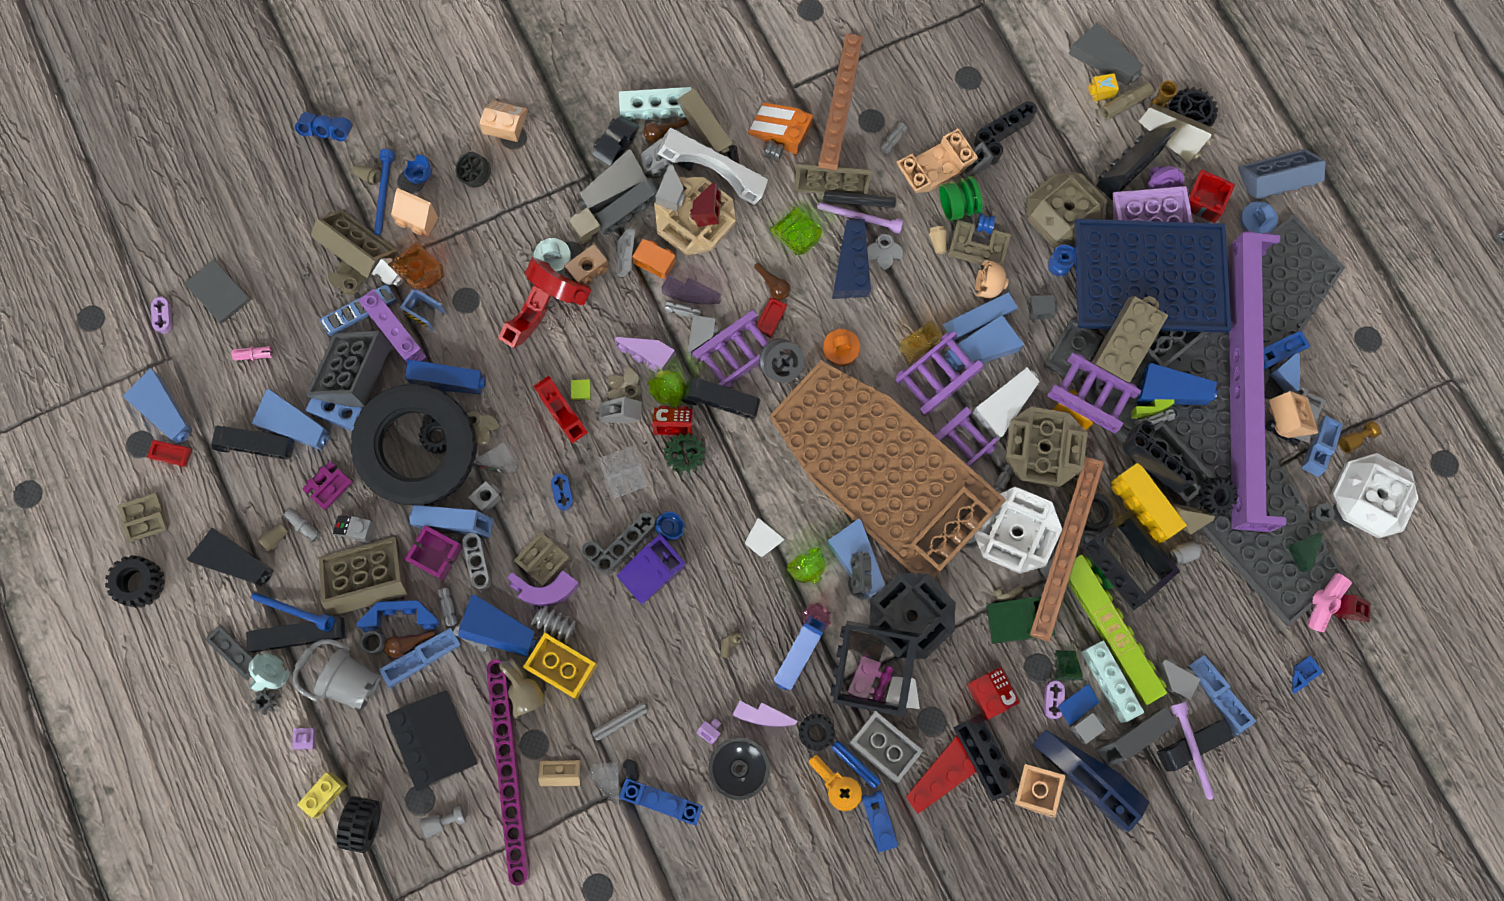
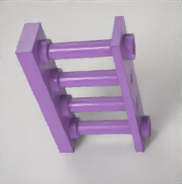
M374 289L358 300L406 363L408 360L422 362L427 360L421 348Z
M753 310L692 352V358L696 363L700 361L706 363L720 383L718 385L731 388L735 381L759 365L760 354L756 356L741 337V332L747 329L753 333L763 348L769 343L756 326L757 314ZM730 340H735L750 360L742 367L725 347L726 343ZM716 350L721 352L735 371L727 378L710 358L711 354Z
M955 331L951 334L949 332L941 337V342L909 369H903L896 375L898 377L895 379L896 383L900 385L904 382L919 399L922 406L920 411L924 416H927L984 369V365L980 360L977 362L971 361L955 343L954 339L957 337ZM947 345L966 366V371L961 375L956 373L939 353ZM932 357L951 378V383L948 386H942L924 365ZM919 370L936 390L935 393L937 395L932 399L927 398L909 377L915 371Z
M1072 353L1067 360L1072 365L1061 385H1054L1047 396L1112 433H1117L1123 425L1119 416L1129 397L1136 398L1141 390L1135 384L1127 383L1092 364L1084 356ZM1078 369H1081L1089 375L1078 395H1073L1068 392L1067 388ZM1095 378L1106 384L1095 404L1091 405L1085 402L1084 398ZM1114 387L1123 392L1112 414H1107L1102 411V406Z
M966 407L934 436L939 441L945 438L951 439L970 459L966 463L970 467L985 453L989 455L997 448L995 444L998 439L995 437L989 442L970 422L968 417L972 412ZM959 425L961 427L964 426L984 447L979 453L975 454L956 434L955 429Z

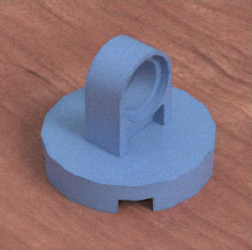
M1257 201L1250 203L1243 209L1239 222L1244 232L1271 233L1278 224V216L1272 206L1265 202Z

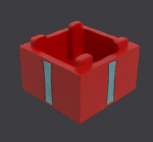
M1201 169L1194 178L1188 192L1191 213L1216 223L1225 210L1235 184Z

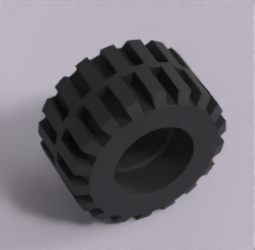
M129 555V558L122 557L121 562L115 561L114 568H109L110 574L105 577L108 580V583H105V588H109L107 593L112 596L111 599L120 604L142 608L145 607V604H152V599L157 600L160 597L157 594L163 591L161 585L165 584V580L161 579L164 574L159 571L161 569L159 565H156L151 560ZM140 571L142 583L137 590L130 592L128 581L134 573Z
M352 796L348 800L341 813L336 838L339 849L366 853L375 839L381 814L379 801Z

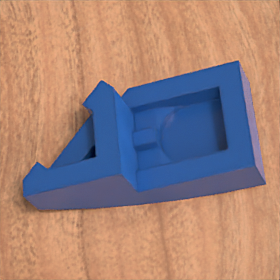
M1311 656L1306 657L1293 667L1291 691L1294 694L1323 673Z

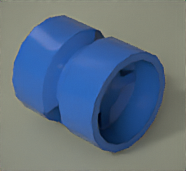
M1069 245L1058 246L1048 261L1049 271L1055 276L1067 275L1076 263L1075 249Z

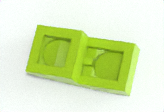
M1155 399L1149 406H1136L1131 411V419L1145 418L1163 412L1174 404V399Z

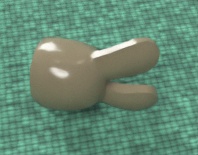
M511 657L508 659V662L502 661L499 664L502 672L512 682L508 694L513 703V716L515 719L544 705L545 698L540 686L535 680L527 678L526 672L518 660Z

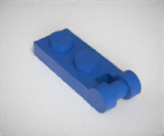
M1302 331L1296 332L1264 348V370L1311 347ZM1267 353H1270L1272 357L1271 360H1268L1266 356Z
M881 790L876 791L874 795H863V805L878 852L898 847ZM878 802L879 808L872 810L871 804Z

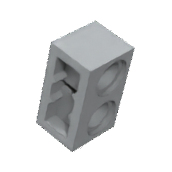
M663 138L640 154L644 174L660 177L666 172L669 164L674 167L678 163H673L657 154Z

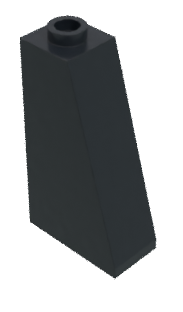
M214 528L210 529L187 558L189 562L259 586L266 584L272 576L271 573L274 571Z

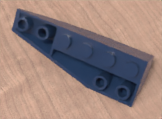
M1045 730L1034 741L1032 745L1122 832H1130L1141 820L1150 802L1119 772L1048 730Z

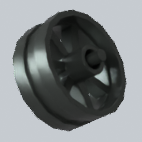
M475 152L463 154L456 164V177L460 182L472 188L483 186L490 177V163L486 158Z

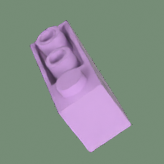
M615 338L618 350L623 353H630L633 355L632 358L639 363L643 361L648 364L649 369L656 373L659 371L663 374L675 357V350L659 340Z

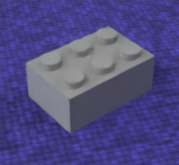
M876 711L871 714L848 743L895 783L902 779L923 752L921 748Z

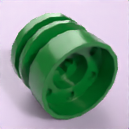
M973 176L959 179L957 184L954 181L940 184V202L948 221L962 219L964 213L967 216H972L973 213L979 214L982 212V196L978 183Z

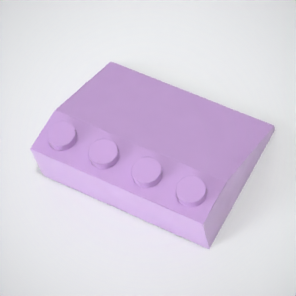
M1187 187L1114 192L1113 220L1193 223Z

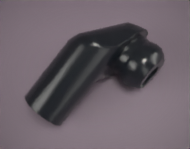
M631 759L625 760L623 767L626 769V778L637 781L639 778L637 763Z

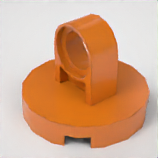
M846 329L831 331L823 342V354L835 366L844 367L852 364L860 352L858 337Z

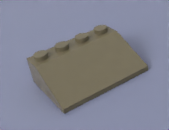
M808 162L797 163L794 191L823 194L825 191L868 194L872 177L871 169H865L864 167L849 168L839 165L837 170L818 168L819 165H813Z
M396 536L319 557L321 601L330 616L408 595Z

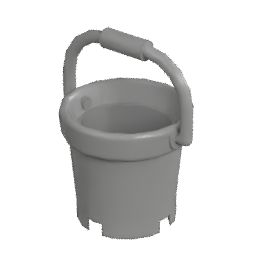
M322 639L313 643L308 649L306 648L295 664L293 684L297 691L313 701H317L319 698H329L361 712L368 704L367 700L376 691L381 675L351 658L349 653L350 647L332 639ZM322 644H331L339 647L321 671L314 686L313 694L304 690L298 682V673L312 655V651Z

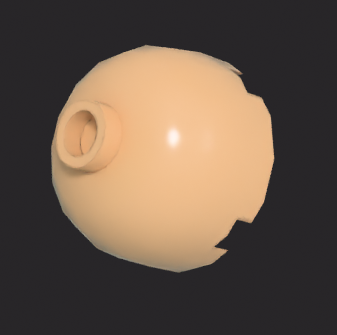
M985 260L982 263L984 265L983 271L979 270L977 274L975 290L979 291V293H976V296L994 298L1003 289L1007 288L1009 280L1006 278L1004 267L999 263Z

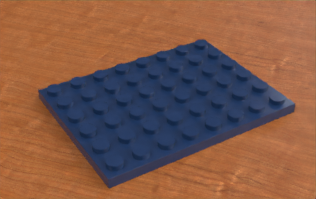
M1096 219L1075 220L1077 328L1111 329L1128 297L1136 296L1142 299L1150 296L1158 301V310L1168 315L1160 331L1229 333L1231 331L1225 224Z

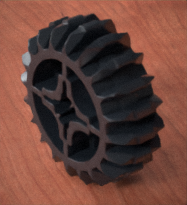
M1195 86L1191 89L1186 87L1184 90L1178 91L1168 106L1169 110L1209 127H1212L1217 119L1216 113L1219 109L1215 107L1217 102L1212 101L1213 96H1208V91L1202 92V87L1196 90Z

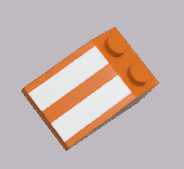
M763 103L748 134L768 143L770 140H774L776 144H784V150L797 155L812 126L813 115L798 108Z

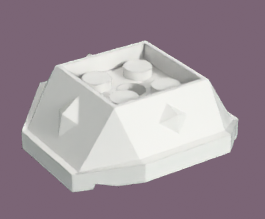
M1378 453L1345 463L1330 494L1344 521L1378 539L1403 532L1418 501L1412 471ZM1377 491L1380 492L1382 498L1377 495Z
M1017 487L1000 493L1006 499V502L974 535L983 558L1017 573H1024L1047 566L1062 533V527L1053 503ZM1018 529L1021 530L1023 534L1017 537L1014 536L1012 532Z

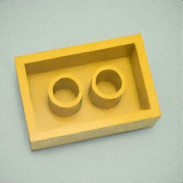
M544 633L523 668L577 700L598 665Z

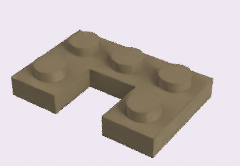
M957 220L948 256L980 265L985 260L999 263L1003 267L1011 234L993 230L989 245L979 244L971 241L975 225Z

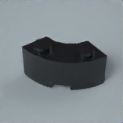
M624 116L612 119L602 137L598 138L594 143L595 150L592 155L611 166L622 156L626 148L634 142L640 126Z

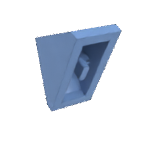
M1299 353L1289 357L1270 374L1286 393L1289 391L1296 393L1300 390Z

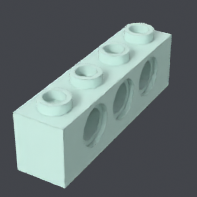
M691 87L620 91V115L630 121L635 119L650 120L659 117L664 119L674 116L686 117L679 104L671 105V103H677L679 97L691 91Z
M1104 640L1081 651L1120 723L1128 722L1143 714V709Z

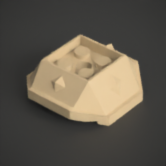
M679 177L684 189V195L686 196L683 206H679L678 211L657 205L656 202L654 203L657 233L686 256L712 251L736 224L733 199L720 190L722 195L719 224L698 227L690 215V210L693 209V200L712 183L704 177Z

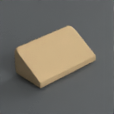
M580 760L540 761L538 777L540 786H580Z

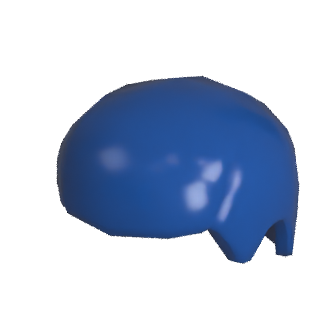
M416 155L415 160L407 162V167L404 170L406 179L413 184H420L426 182L431 177L432 166L426 156Z
M666 511L658 516L655 529L657 534H661L665 540L673 541L684 534L685 523L680 515L675 512Z

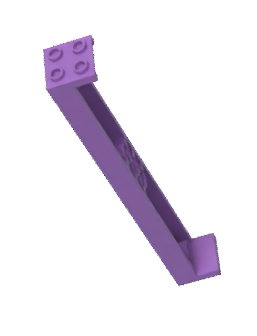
M1245 231L1228 246L1231 331L1229 332L1231 483H1234L1235 486L1233 488H1237L1238 491L1234 493L1238 495V498H1234V501L1237 503L1236 505H1231L1233 507L1232 529L1272 532L1286 526V517L1266 516L1262 256L1266 255V250L1273 243L1278 244L1280 242V235H1273L1270 232L1259 234L1253 231Z

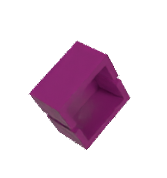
M425 525L416 539L419 544L423 545L422 549L413 544L404 560L444 581L452 568L450 562L453 561L455 563L463 546Z

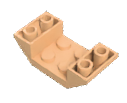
M958 128L943 136L941 143L916 157L910 154L897 161L896 164L915 193L929 192L939 187L940 184H944L959 176L978 157Z

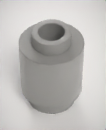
M1193 540L1177 545L1170 550L1171 559L1176 565H1183L1199 559L1202 553L1200 545Z

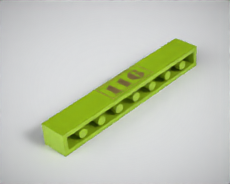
M1079 555L1075 559L1068 584L1100 637L1104 640L1141 704L1148 705L1166 695L1165 688L1167 686L1162 678H1158L1155 674L1156 668L1150 660L1147 661L1142 645L1134 640V632L1129 625L1126 626L1123 622L1124 616L1118 608L1115 609L1112 604V596L1108 591H1104L1101 586L1103 584L1101 578L1091 570L1092 564L1087 557H1083V555Z

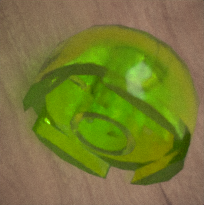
M664 369L658 371L647 383V386H650L649 393L652 397L663 405L665 402L671 404L669 407H676L683 399L686 390L682 376L673 370Z
M819 547L807 550L809 554L803 555L801 553L787 565V570L794 580L799 583L811 582L815 584L822 579L821 575L826 569V560Z

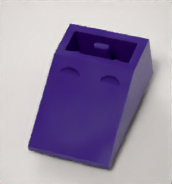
M659 534L616 576L638 602L643 605L686 568V563L662 535Z

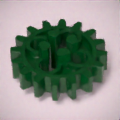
M679 433V438L672 436L673 442L667 441L669 448H664V452L667 453L664 459L669 460L667 466L673 465L672 471L675 472L678 469L680 475L683 474V471L690 475L691 469L697 472L696 466L702 467L703 464L700 460H705V455L701 454L705 452V448H700L702 441L696 442L697 436L690 438V433H687L686 437H683L682 433ZM681 442L686 443L685 449L688 461L690 462L688 466L683 464L682 447L679 445ZM695 449L698 452L697 454L693 455L691 451ZM677 453L678 458H673L672 455Z

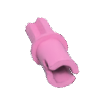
M250 346V348L232 350V358L234 361L248 359L255 361V359L272 358V353H270L272 348L271 346L256 348Z

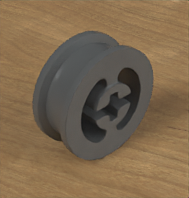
M774 339L762 349L759 364L762 372L767 377L779 383H788L800 375L804 367V355L796 344L786 339ZM789 349L791 352V357L790 355L784 353L781 350ZM772 364L782 370V372H774Z

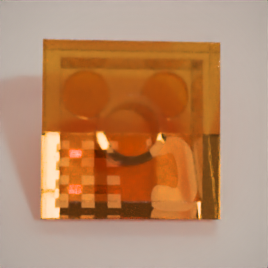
M417 242L388 263V266L414 290L431 288L444 277L443 266Z

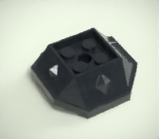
M898 573L870 600V625L918 633L915 659H926L954 632L956 602L928 573ZM910 610L916 614L914 622L909 621L906 617L907 612ZM875 634L897 658L907 657L909 640Z

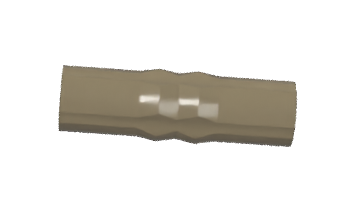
M1144 82L1126 91L1124 94L1101 106L1102 116L1109 120L1128 110L1130 107L1152 96L1154 93L1153 87L1150 83Z

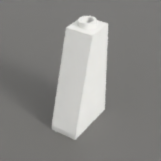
M1028 367L975 408L973 414L993 438L996 437L1000 440L1009 427L1010 420L1017 416L1040 382L1037 374L1032 370L1030 371Z

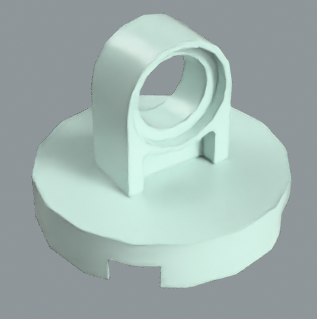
M548 238L536 246L534 258L548 262L553 270L560 274L565 271L564 265L571 261V252L568 245L562 240Z
M270 653L257 654L249 663V672L253 678L250 688L259 693L265 687L278 689L288 680L289 670L285 671V668L282 666L284 662L277 656Z

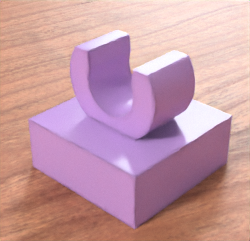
M714 719L711 724L704 721L697 734L713 745L721 734L717 731L721 723L717 719Z
M293 728L292 749H315L316 728Z

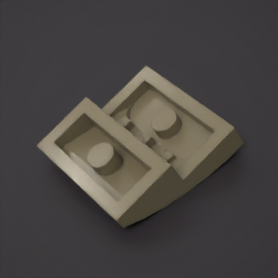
M158 492L117 505L124 523L121 525L128 543L168 530Z
M540 532L514 561L540 585L546 587L572 559Z

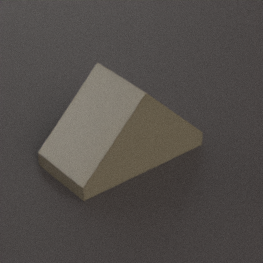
M1171 503L1187 525L1183 530L1190 535L1215 518L1214 515L1204 509Z

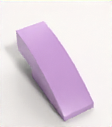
M739 701L732 715L745 722L769 727L794 726L797 723V720L762 702L757 710Z

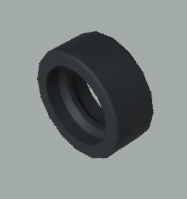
M1095 494L1093 502H1097L1103 507L1105 512L1104 518L1096 524L1087 521L1086 530H1102L1113 518L1112 504L1101 494Z

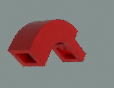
M534 257L531 258L525 271L526 277L535 286L569 304L573 302L584 306L591 292L589 286L563 277L553 270L548 262Z
M534 285L523 308L515 318L505 322L498 339L512 348L525 342L548 310L546 306L551 295Z
M547 376L533 386L539 398L571 443H574L588 433L550 376Z

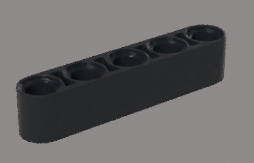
M343 617L334 618V625L328 632L320 630L316 623L311 621L247 631V652L255 653L308 645L322 639H345V620Z

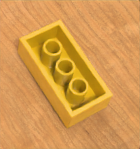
M1136 463L1110 482L1113 492L1124 501L1123 505L1135 515L1158 544L1169 539L1187 526L1140 464Z

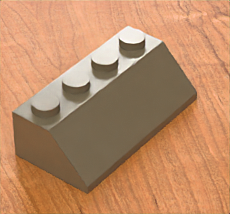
M342 209L316 218L311 237L366 278L374 276L371 273L381 259H392L397 254L395 248Z

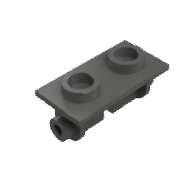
M860 551L852 554L850 561L853 594L859 592L870 593V589H872V575H865V571H871V557L869 553Z

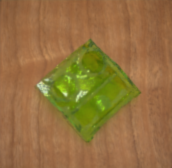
M794 206L793 210L776 225L769 228V231L790 248L795 255H802L818 243L823 233L821 227L797 206Z

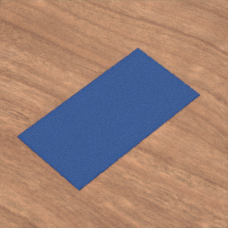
M1087 684L1060 704L1058 708L1070 725L1100 702L1089 684Z

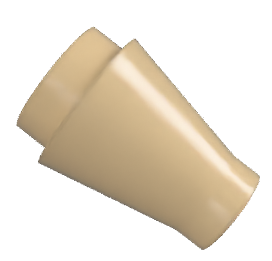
M944 226L930 228L929 236L936 254L946 253L947 230H945Z

